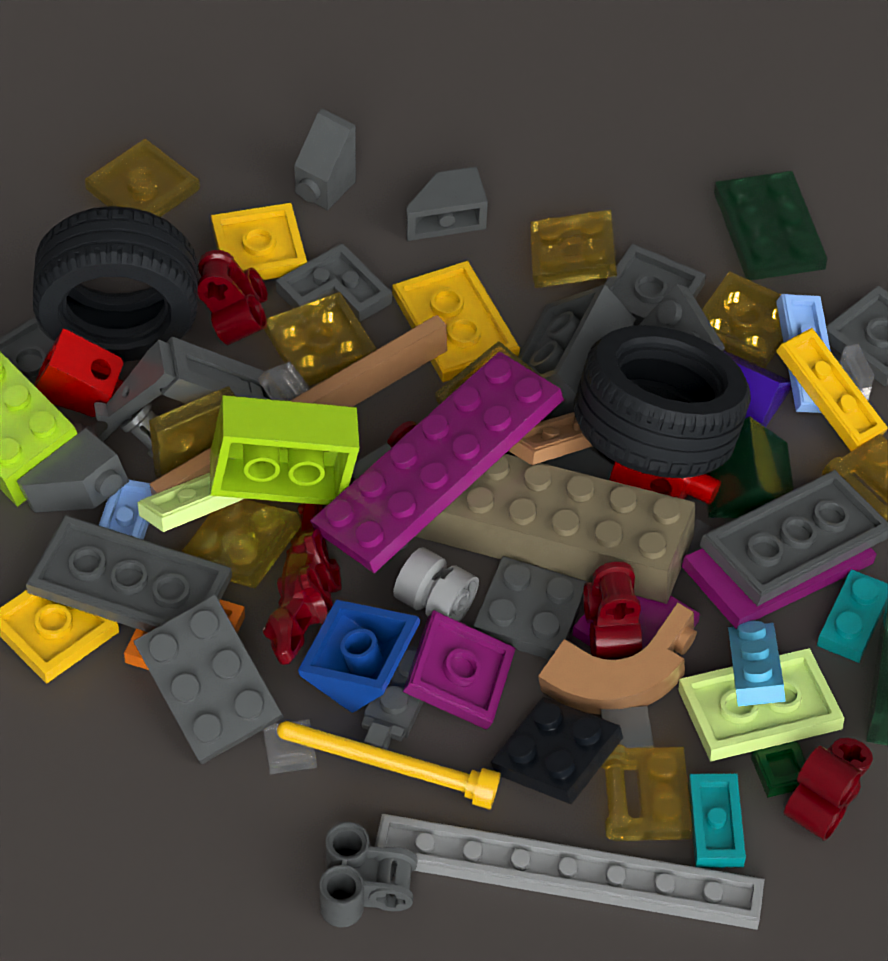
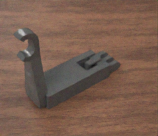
M172 336L167 342L158 340L146 352L107 404L102 402L94 403L96 418L99 421L97 424L85 426L82 423H75L73 425L77 433L87 428L103 442L125 420L161 394L218 415L223 395L290 401L298 396V391L295 386L277 380L274 374Z

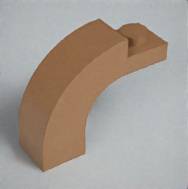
M677 603L651 642L637 654L624 659L607 660L597 658L564 639L538 676L541 691L564 705L591 714H600L601 709H623L648 706L670 692L679 683V679L685 675L684 658L677 653L684 655L696 637L694 612Z

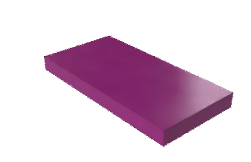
M703 548L684 556L681 567L735 629H738L739 625L747 621H755L847 577L851 569L859 571L872 565L877 553L872 548H869L759 606H756Z

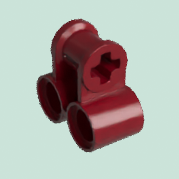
M211 250L203 254L198 263V271L201 275L198 281V297L212 312V325L219 339L224 344L231 345L266 328L267 317L261 303L268 300V291L260 274L252 267L243 271L234 257L228 252Z
M615 561L601 565L593 574V582L584 583L583 603L586 621L590 623L591 655L597 658L607 660L624 659L642 650V631L639 620L641 606L634 592V568L628 563Z
M847 737L837 739L828 749L821 745L815 748L800 770L797 782L800 784L788 800L783 812L784 815L823 841H826L836 830L846 813L848 805L857 797L860 791V778L866 773L873 761L870 749L863 742Z

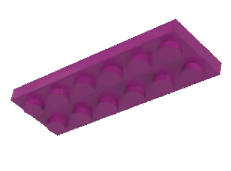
M499 351L311 519L313 528H318L323 538L375 573L564 400L561 389Z

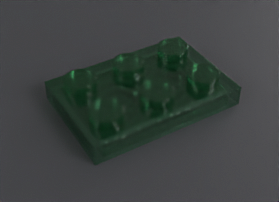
M793 171L715 182L714 194L747 281L826 269L828 258Z

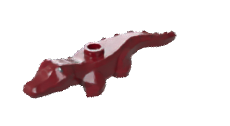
M302 503L298 506L300 520L294 525L297 532L296 537L291 540V548L286 551L287 557L283 573L277 580L278 591L281 596L278 601L279 607L272 612L263 628L264 636L271 641L272 650L282 665L290 664L296 657L298 651L304 645V633L310 624L321 623L323 625L334 604L331 592H337L342 588L340 567L336 559H329L326 540L318 528H313L310 521L324 509V505Z

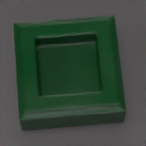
M798 741L753 751L751 757L767 798L793 792L800 784L797 782V778L806 759Z

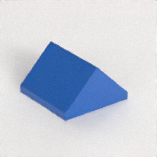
M335 600L298 669L299 675L345 709L354 713L384 694L420 624L419 616Z

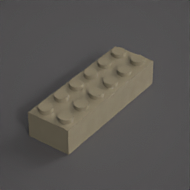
M504 454L415 537L497 559H502L504 556L587 582H593V574L601 565L615 561L625 562L634 568L635 596L667 604L681 570L684 556L687 555L694 537L695 502L544 463L531 465L519 457Z

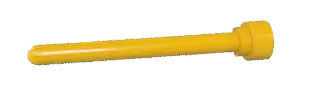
M283 721L277 727V734L283 740L465 792V798L472 799V805L489 810L492 808L501 776L499 772L482 768L481 772L471 770V773L468 774L289 721Z

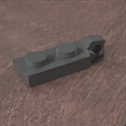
M408 645L384 694L368 704L362 722V729L368 730L364 740L365 744L387 750L392 739L402 741L403 738H408L424 701L403 692L417 647Z

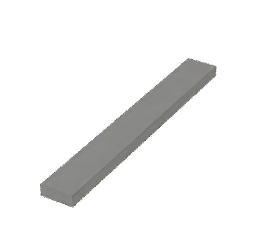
M382 814L375 847H400L412 851L418 859L415 871L758 929L765 880L763 878Z

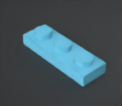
M747 621L739 625L738 629L728 627L737 705L748 706L786 702L774 623L764 624L761 621Z

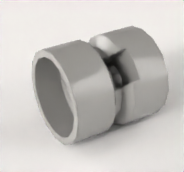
M421 547L412 553L402 567L395 582L393 596L416 611L425 608L427 617L435 610L460 622L476 596L479 579L457 565L447 568V562L444 558L425 547Z

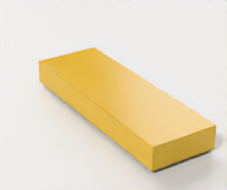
M813 328L782 343L776 350L777 354L851 452L879 438L888 430L886 424Z

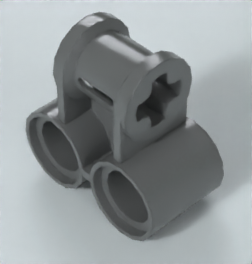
M341 822L334 825L328 831L325 839L327 870L322 874L319 882L320 911L327 923L339 928L349 927L362 917L364 907L379 908L386 911H403L412 906L414 896L409 890L411 872L416 870L418 863L417 856L412 851L400 847L369 846V835L366 830L353 822ZM343 850H352L355 851L356 854L352 856H343L340 855L339 852ZM337 893H347L351 895V897L346 900H338L333 898L332 896Z

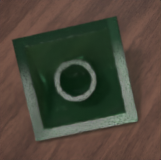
M750 416L744 420L731 457L723 465L706 473L721 481L716 497L710 505L707 504L708 518H738L794 490L788 443Z

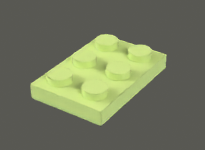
M810 648L779 655L786 702L738 706L733 666L679 679L678 691L710 762L843 729L844 716Z

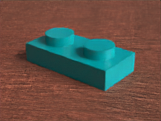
M851 569L819 635L817 646L860 663L888 602V583Z
M690 774L688 789L695 867H744L746 854L738 775Z

